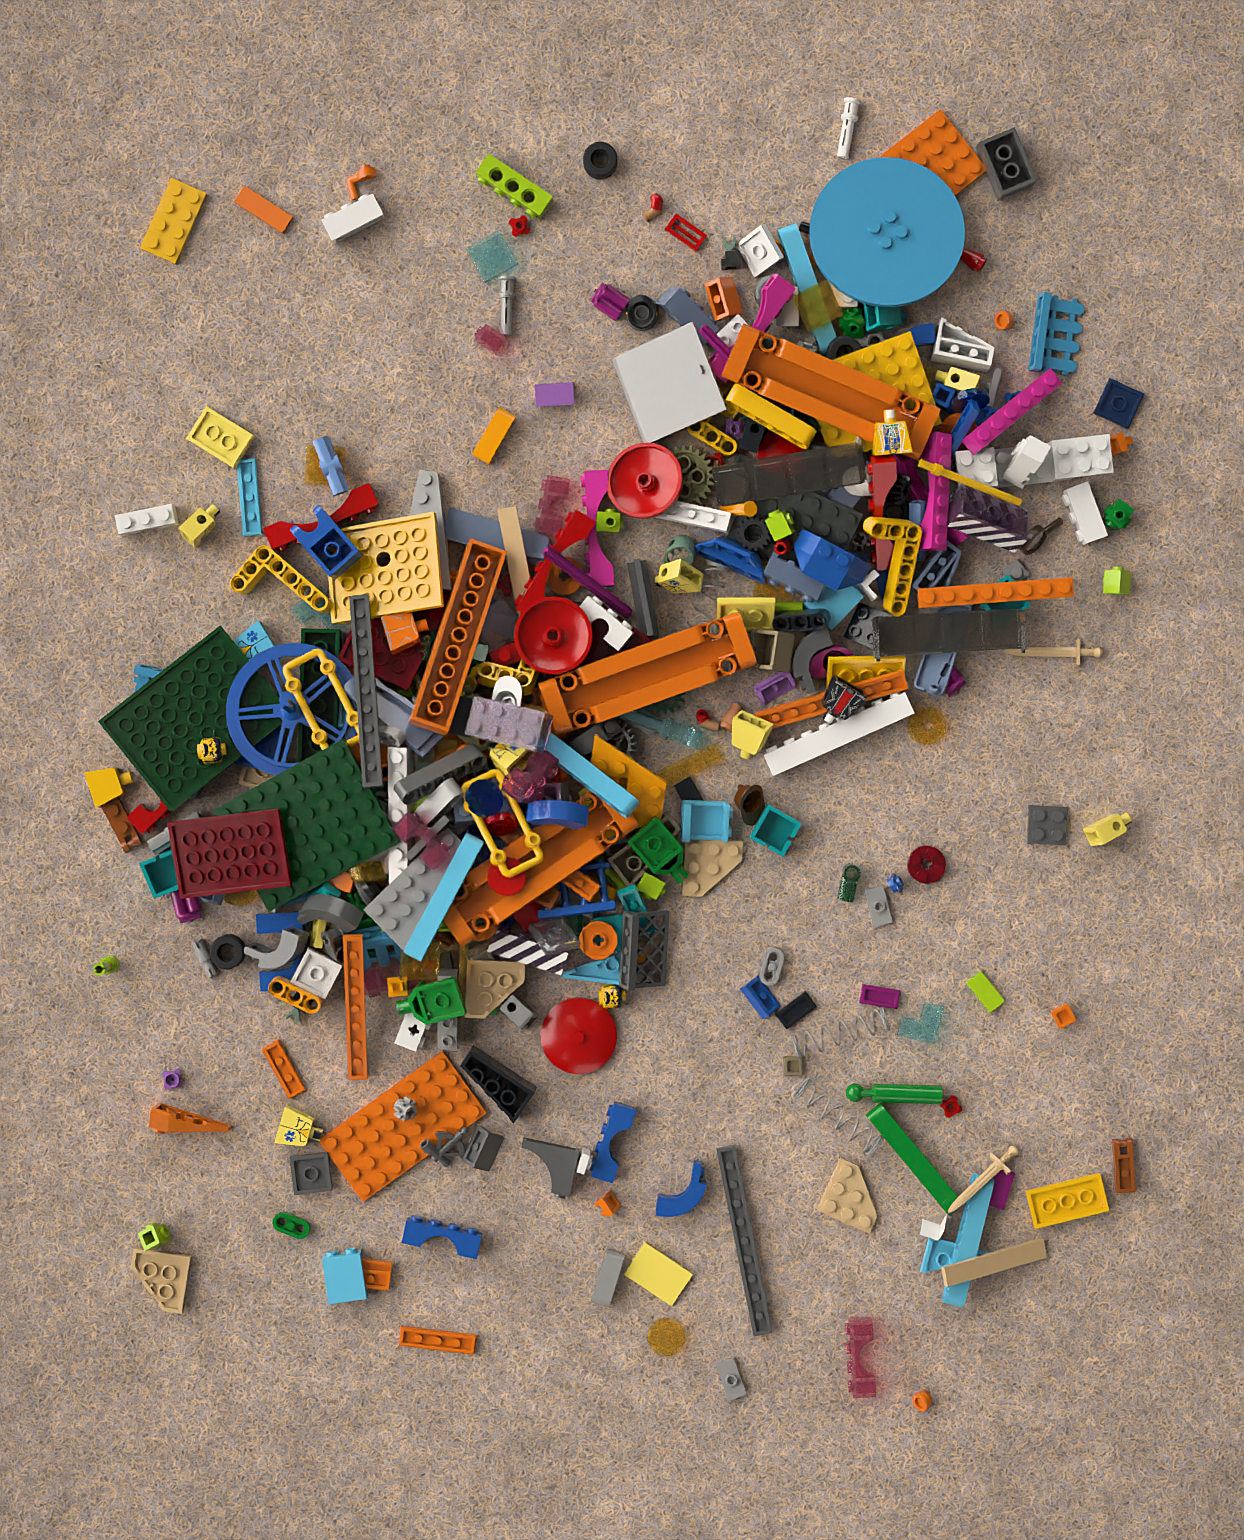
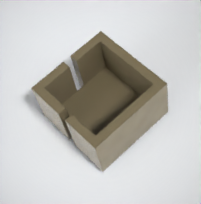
M752 629L750 637L751 646L763 648L765 653L754 651L757 665L750 668L789 673L795 635L779 631Z

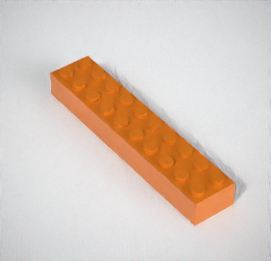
M472 538L468 541L408 721L409 724L444 736L449 732L507 551Z

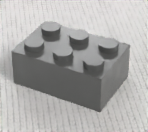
M1015 127L982 140L977 144L976 150L981 162L984 164L997 201L1030 188L1037 182Z

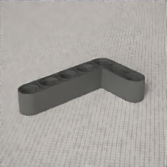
M467 745L399 780L394 785V791L405 805L412 804L432 794L441 783L449 778L457 781L468 775L470 779H473L488 772L487 758L477 745ZM489 779V780H487V781H485V782H483V783H481V784H479V785H477V786H475V787H473V788L478 790V787H480L481 785L487 783V782L490 781L491 779Z

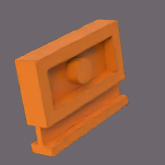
M362 1258L366 1288L389 1291L392 1261Z

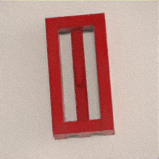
M676 213L665 228V231L695 252L707 237L705 233ZM678 220L680 223L688 227L701 238L697 239L689 232L684 230L682 227L677 225L675 221ZM671 226L676 228L678 231L683 233L685 236H687L697 244L693 245L691 242H689L684 237L679 235L677 232L672 230Z

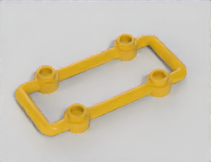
M313 649L285 664L283 667V674L287 680L285 687L288 692L294 694L313 731L312 741L320 745L322 750L329 747L327 744L328 734L319 728L300 691L302 684L297 678L293 677L290 670L318 656L321 661V672L329 677L348 714L346 718L347 723L354 727L358 733L357 736L347 740L350 747L358 744L357 711L351 705L335 673L337 669L336 664L328 660L325 652L321 649Z
M490 770L462 784L461 790L464 793L463 798L465 800L463 808L467 813L472 814L491 852L490 862L494 866H498L505 877H513L542 862L544 854L539 846L541 838L537 833L532 832L528 822H526V818L513 795L514 784L506 780L500 770ZM493 777H496L499 782V794L507 798L526 835L524 840L526 847L533 849L536 857L508 870L505 864L506 854L504 851L498 850L478 811L479 801L471 797L468 789Z

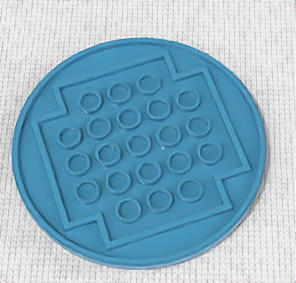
M879 157L850 165L826 184L813 207L809 236L811 250L820 271L838 291L863 304L876 307H899L925 299L941 288L950 278L958 265L963 251L965 224L955 195L939 176L926 167L909 160Z

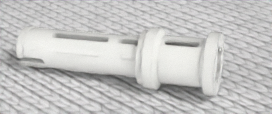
M847 97L844 98V114L841 115L843 125L837 157L849 159L854 123L858 121V106L861 104V100Z

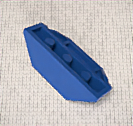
M802 529L793 546L801 572L835 591L862 583L871 567L870 564L804 529Z
M720 536L695 546L696 555L727 566L732 571L761 584H766V576L764 575V569L757 551L744 548L742 544L735 542L733 538L729 539Z

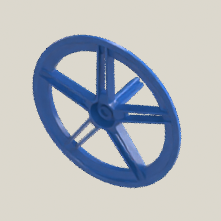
M288 643L268 648L249 660L239 671L231 685L226 704V719L230 736L244 758L266 773L276 776L298 764L286 763L295 726L301 722L310 727L294 694L288 691L282 692L271 662L275 660L283 681L286 683L287 680L278 659L293 656L300 657L313 649H321L319 647L303 643ZM321 649L325 652L328 660L336 664L337 669L335 673L344 689V685L353 676L338 658ZM318 656L313 658V660L321 663ZM268 664L280 695V703L240 708L242 693L247 683L260 668ZM323 675L302 692L308 705L332 685L329 680L310 698L306 696L327 679L328 676ZM348 697L354 710L357 711V704ZM273 709L274 714L240 716V712ZM313 714L316 721L339 735L338 738H335L328 734V738L335 741V743L344 738L349 740L357 734L355 728L351 727L346 719L340 732ZM280 717L283 720L274 760L260 754L250 744L243 732L240 720ZM285 728H289L290 732L282 761L278 762Z

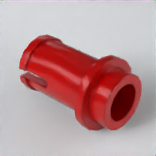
M781 538L776 542L774 550L779 555L785 554L790 550L791 544L787 539Z

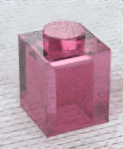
M487 324L484 327L480 326L474 335L476 337L475 342L493 355L497 353L506 340L505 336Z

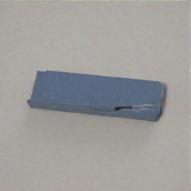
M449 507L444 524L447 540L467 545L470 538L505 550L500 522ZM521 528L528 564L537 566L539 561L543 562L546 558L543 556V550L549 546L550 540L545 535Z
M975 604L942 607V610L938 609L914 681L916 690L928 693L931 697L935 698L944 695L957 655L961 650ZM947 664V666H946V668H945V670H944V672H943V674H942V676H941L940 674H941L943 668L945 667V665Z
M354 673V676L344 685V691L357 704ZM376 679V687L385 692L383 694L376 690L379 723L400 729L406 736L404 743L423 758L443 739L444 735L409 724L408 721L414 704Z

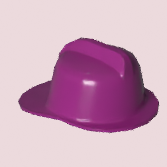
M835 644L828 646L812 657L809 662V672L815 678H827L828 657L853 655L845 647Z

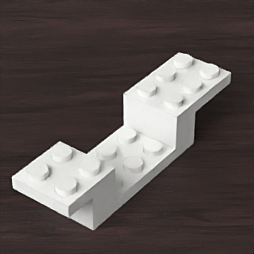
M1110 435L1052 440L1046 443L1051 447L1034 474L1030 473L1029 476L1031 478L1029 481H1026L1025 485L1066 481L1076 477L1114 473ZM994 447L982 448L974 456L969 450L956 451L954 454L956 473L995 489L1013 487L1015 485L1002 479L1013 457L1010 454L1014 447L994 449ZM965 485L966 490H971V489H973V488H971V487Z

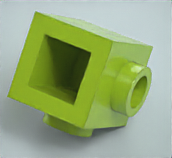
M605 509V512H597L596 532L619 534V529H623L624 518H620V513H616V509Z
M777 509L768 514L769 518L765 522L774 541L795 532L792 525L794 524L793 518L790 513H786V510L780 512Z
M1112 567V570H1104L1103 593L1130 595L1132 572L1124 571V567Z
M647 871L641 876L636 885L637 889L642 892L641 896L649 900L652 898L657 900L658 896L662 897L667 888L664 886V880Z
M157 1222L147 1225L145 1230L138 1233L144 1251L158 1249L172 1241L170 1231L166 1225L157 1224Z

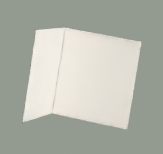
M947 1214L941 1225L922 1219L920 1235L939 1241L945 1229Z

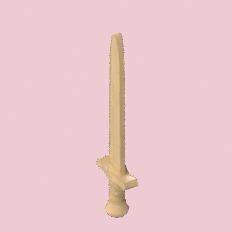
M1077 639L1075 641L1076 647H1018L1006 649L1004 653L1013 656L1076 658L1075 665L1079 666L1080 656L1101 658L1103 650L1101 647L1080 649V639Z
M1010 1146L1000 1159L990 1153L989 1159L994 1163L952 1203L948 1213H953L963 1206L1001 1170L1006 1175H1009L1010 1169L1005 1164L1012 1157L1019 1154L1017 1147Z

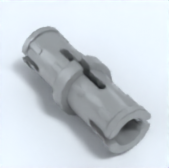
M203 939L192 943L191 945L199 958L197 961L202 964L207 978L218 974L219 972L210 958Z

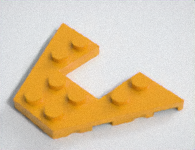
M595 734L591 764L605 775L628 778L626 791L640 802L631 813L639 827L646 825L655 816L661 820L666 781ZM607 831L605 833L606 839L616 836L614 831Z

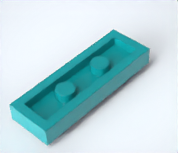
M635 884L617 890L618 897L625 911H648ZM639 917V926L641 928L648 921L646 917ZM651 924V925L647 928V930L645 931V933H646L647 935H650V934H652L656 929H655L654 926Z

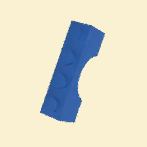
M939 382L932 391L936 407L950 414L962 413L969 402V399L960 395L956 390ZM978 404L980 412L975 422L980 426L998 410Z
M614 1101L613 1105H609L606 1116H609L608 1123H603L600 1133L603 1134L601 1142L598 1141L594 1152L597 1153L596 1160H592L589 1169L592 1171L591 1177L613 1183L619 1162L612 1156L609 1144L617 1132L631 1129L636 1114L635 1107Z
M416 1215L407 1218L401 1243L421 1247L428 1238L443 1236L453 1242L459 1256L477 1259L482 1233H479L478 1229L470 1227L467 1230L460 1229V1225L452 1223L446 1226L442 1225L441 1221L431 1219L430 1222L423 1221L422 1217Z

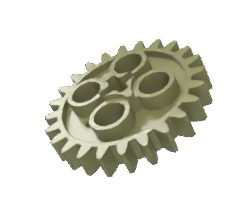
M682 445L681 450H679L678 446H675V452L672 453L678 462H680L682 457H686L689 460L688 467L682 468L683 473H686L694 463L697 464L687 475L688 481L683 480V485L689 487L688 495L680 494L677 501L689 502L694 505V500H696L700 504V497L707 499L708 497L705 492H712L709 485H715L713 481H710L711 478L716 477L715 474L710 473L715 467L708 466L712 460H705L706 453L699 455L701 449L693 452V446H690L689 450L686 449L685 445ZM695 471H700L703 475L700 482L695 481L693 478Z

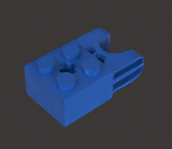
M317 505L313 512L317 516L318 526L313 532H304L297 525H294L290 531L329 577L335 581L358 561L363 554L324 509ZM333 549L337 550V553L332 555Z

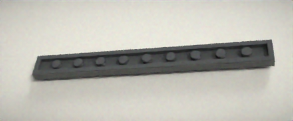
M369 594L349 596L362 785L363 788L383 787Z
M735 1144L719 1147L716 1150L753 1336L770 1334L772 1329Z

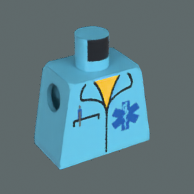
M256 621L235 640V643L248 660H251L260 652L275 646L261 621Z

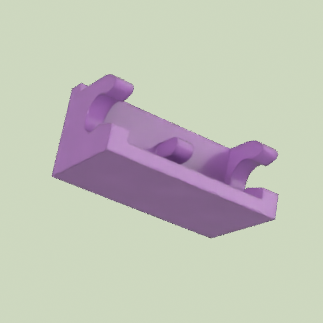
M573 382L534 385L536 407L575 404Z
M779 672L753 686V689L761 704L764 705L795 688L796 684L790 672Z

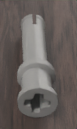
M499 276L501 281L500 293H498L501 299L500 335L512 336L513 299L516 297L514 293L516 277Z

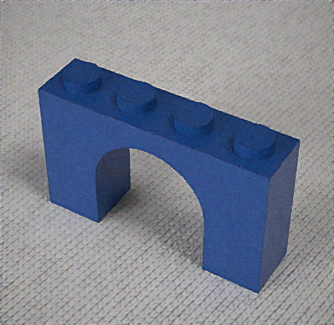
M298 911L256 914L257 934L282 933L283 929L292 926L305 931V927H308V922L302 925L296 921L299 916ZM309 936L306 946H309ZM306 946L302 954L294 960L290 967L281 970L260 971V991H269V984L276 976H282L291 980L306 952ZM274 983V988L276 990L283 989L281 983Z

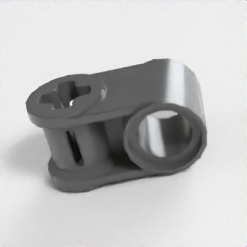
M335 925L333 929L321 932V938L327 956L339 963H344L343 935H346V933Z

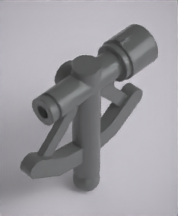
M462 1127L461 1131L459 1130L455 1135L450 1132L437 1131V1145L435 1146L429 1139H424L420 1144V1148L425 1154H431V1158L435 1162L439 1161L442 1165L448 1167L451 1161L446 1157L460 1156V1158H463L465 1150L460 1140L468 1133V1128ZM442 1138L449 1139V1140L441 1147ZM456 1144L458 1151L448 1152Z

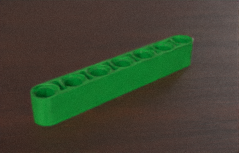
M879 1103L866 1114V1117L944 1211L951 1216L953 1213L949 1214L948 1210L958 1196L887 1110H885L882 1104Z

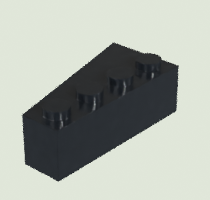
M474 1045L460 1065L474 1082L479 1084L485 1094L492 1098L502 1112L504 1111L513 1124L537 1088Z

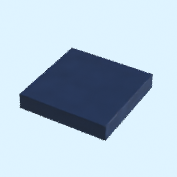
M1109 378L1093 414L1125 429H1129L1144 393Z

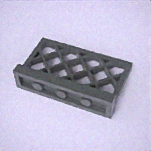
M634 559V562L627 563L639 631L648 638L660 636L646 560Z
M623 911L620 987L627 991H633L635 988L665 986L670 911ZM663 915V922L658 927L654 921L658 916ZM639 917H646L648 921L641 928L639 926ZM652 924L656 930L649 937L645 931ZM660 933L662 941L656 945L653 939ZM643 934L647 940L640 947L638 939ZM651 943L655 948L647 955L644 949ZM659 952L661 959L655 964L652 958ZM642 953L646 959L638 965L637 957ZM650 962L654 967L646 974L643 968ZM656 971L660 973L659 981L651 979V976ZM641 972L645 977L640 983H635L636 976Z

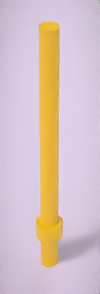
M922 459L918 463V467L930 471L933 475L944 476L1017 506H1020L1022 503V499L947 470L938 463L932 464Z

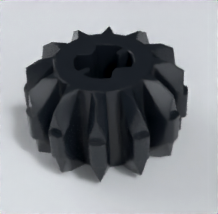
M897 472V480L888 492L885 502L896 506H902L904 502H907L911 490L909 476Z

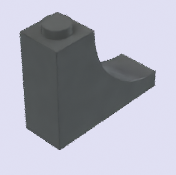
M523 1137L521 1148L532 1151L546 1164L551 1176V1193L558 1198L565 1199L566 1196L570 1197L579 1149Z

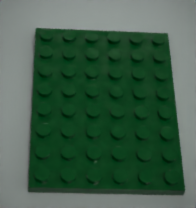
M221 625L98 721L170 812H173L243 756L236 748L228 730L226 704L229 690L235 677L249 660ZM257 671L251 677L242 693L240 708L279 704L280 698ZM273 709L240 712V716L274 714ZM280 717L246 719L240 720L246 738L255 747L279 728L283 720ZM204 738H220L221 743L226 744L227 754L223 755L221 762L203 763L202 759L198 758L197 744H200Z
M345 738L213 809L215 815L219 816L280 808L293 885L257 890L268 912L401 842L373 788H363L361 766Z

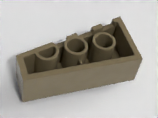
M668 811L663 813L660 821L674 837L679 832L680 827ZM627 842L610 852V856H606L608 862H610L627 887L634 885L648 868Z

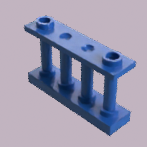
M605 860L594 861L593 865H586L579 869L585 875L586 872L597 870L598 883L601 886L599 889L601 898L599 903L591 904V902L581 897L580 905L572 906L569 900L568 887L560 882L561 908H554L551 911L543 906L541 910H538V919L546 920L615 911V901H611L608 898L605 869H610V862L606 863Z

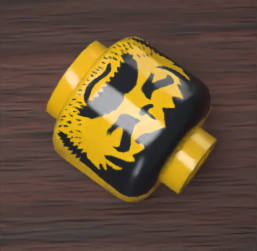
M218 737L204 738L200 744H197L198 758L202 759L205 764L221 762L223 755L227 754L226 744L221 743Z
M604 984L601 990H598L599 1005H603L604 1009L621 1008L622 1001H626L625 990H621V987L617 984Z

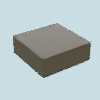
M783 1056V1076H803V1057L799 1059L797 1056Z

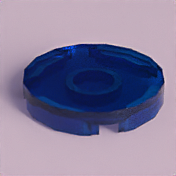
M971 388L957 393V397H952L950 403L954 412L962 413L969 400L977 401L980 410L989 404L990 397L985 389L980 391L979 388Z
M486 779L476 780L470 784L465 793V801L469 805L468 808L476 816L489 818L496 815L503 807L504 798L502 791L492 781Z

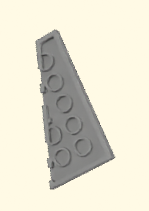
M419 470L410 516L429 512L436 513L442 590L452 591L446 527L443 517L444 509L442 508L440 474L438 472Z
M449 828L435 839L364 909L403 951L462 842Z

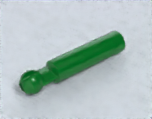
M853 1083L847 1087L846 1097L852 1102H858L863 1097H871L874 1103L942 1104V1085L874 1084L871 1089H863L861 1085Z

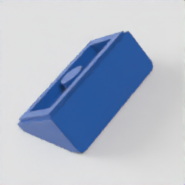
M758 975L740 988L762 1019L769 1017L781 1006L767 986L762 983Z

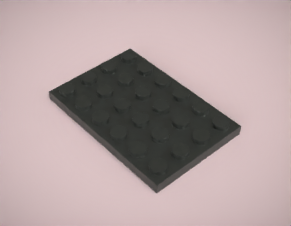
M759 466L756 467L741 502L743 504L747 501H753L757 506L755 515L764 516L765 519L769 518V513L777 509L780 512L786 510L787 514H791L795 532L783 537L790 542L791 548L787 553L778 555V557L786 561L791 560L797 566H799L793 546L802 529L847 551L864 514ZM735 516L726 538H733L735 542L739 543L737 528L740 522L748 516ZM751 525L747 529V535L751 540L757 541L761 539L763 531L760 526ZM772 537L769 544L757 550V552L771 557L773 552H775L774 548L777 541H774Z

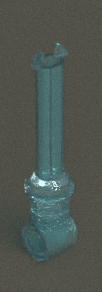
M636 710L617 716L619 719L658 732L665 741L668 739L672 740L673 738V741L677 740V743L700 750L706 732L690 726L686 728V725L682 726L681 723L677 725V722L672 717L661 720Z

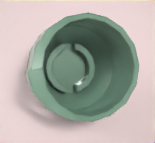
M682 534L673 537L669 542L668 549L665 551L664 563L670 562L668 559L669 552L674 556L675 548L681 552L682 550L679 548H684L685 552L689 551L688 556L684 559H678H682L691 565L696 546L693 539Z

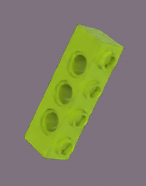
M489 153L476 171L478 182L486 187L490 185L494 188L493 191L500 197L505 195L510 199L509 202L517 208L523 207L526 209L525 213L534 219L536 217L541 219L553 201L552 195ZM499 173L503 177L500 181H494L492 179L493 175ZM511 184L519 186L516 192L508 190ZM527 195L535 197L531 203L525 202L524 198Z

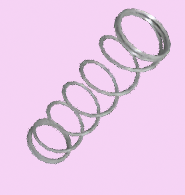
M707 561V565L713 568H707L704 572L708 577L712 578L706 570L730 572L731 569L722 564ZM718 580L715 581L722 586L702 585V587L724 588L725 586ZM709 597L711 600H713V601L716 602V603H702V602H698V603H694V604H693V607H694V609H696L698 612L702 613V612H701L700 610H698L694 605H696V604L717 605V601H716L715 599H713L712 597ZM704 614L707 618H709L711 621H713L712 618H710L709 616H707L706 614ZM688 620V621H687V624H688V626L693 627V626H691V625L689 624V622H692V621H695V622H710V621H707V620Z
M882 1007L879 1008V1011L874 1009L872 1013L873 1033L860 1015L856 1016L855 1024H857V1017H860L870 1034L874 1036V1012L876 1011L883 1020L885 1030L890 1031L889 1023ZM840 1020V1021L838 1022V1030L840 1029V1022H842V1023L844 1024V1026L846 1027V1029L848 1030V1032L850 1033L851 1037H852L855 1041H857V1039H858L857 1025H856V1030H855V1032H856V1039H855L854 1036L852 1035L851 1031H850L849 1028L847 1027V1025H846L842 1020ZM822 1026V1028H821V1037H822V1034H823V1027H824V1028L828 1031V1033L830 1034V1036H831V1038L833 1039V1041L835 1042V1044H836L837 1046H840V1034L838 1035V1039H839V1044H838V1043L835 1041V1039H834V1037L832 1036V1034L830 1033V1031L828 1030V1028H827L826 1026ZM805 1031V1033H804V1055H803L802 1052L800 1051V1048H799V1045H798L796 1036H795V1035H792V1036H791L792 1041H793L794 1046H795V1051H796L797 1057H798L799 1059L802 1058V1056H803V1057L806 1056V1045H805V1036H806V1033L809 1034V1036H810L811 1039L813 1040L814 1044L816 1045V1047L818 1048V1050L821 1051V1052L823 1051V1040H821V1049H820L819 1046L817 1045V1043L815 1042L814 1038L812 1037V1035H811L808 1031Z
M809 1078L801 1084L794 1094V1098L798 1099L809 1085H815L807 1108L817 1101L814 1100L811 1103L816 1091V1083H811ZM830 1094L821 1095L818 1099L822 1098L825 1095L829 1096L828 1103L821 1116V1119L826 1117L834 1109L840 1106L843 1107L842 1115L835 1127V1130H838L845 1122L849 1121L850 1119L857 1118V1123L849 1139V1142L852 1141L856 1136H858L859 1133L863 1132L864 1130L871 1129V1135L867 1142V1145L863 1150V1153L866 1152L867 1156L872 1155L881 1144L883 1137L879 1135L873 1140L872 1144H870V1146L868 1147L873 1134L872 1128H864L855 1136H853L858 1126V1116H852L848 1118L845 1122L840 1124L844 1114V1105H838L825 1114L830 1102Z

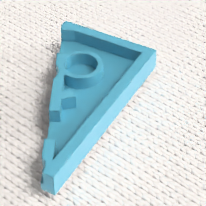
M621 951L605 959L595 960L563 972L562 978L619 985Z
M928 1238L919 1272L927 1273L928 1271L942 1270V1266L949 1265L955 1243L943 1239L937 1241ZM978 1250L977 1256L987 1254L988 1252Z

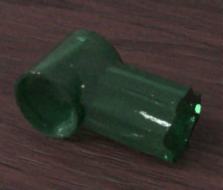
M848 863L843 867L836 899L853 903L858 879L861 876L860 869L855 864ZM849 868L856 869L854 877H847L846 872Z
M582 915L566 917L565 945L568 950L573 952L578 951L580 945L571 947L568 941L572 937H576L579 940L582 931Z

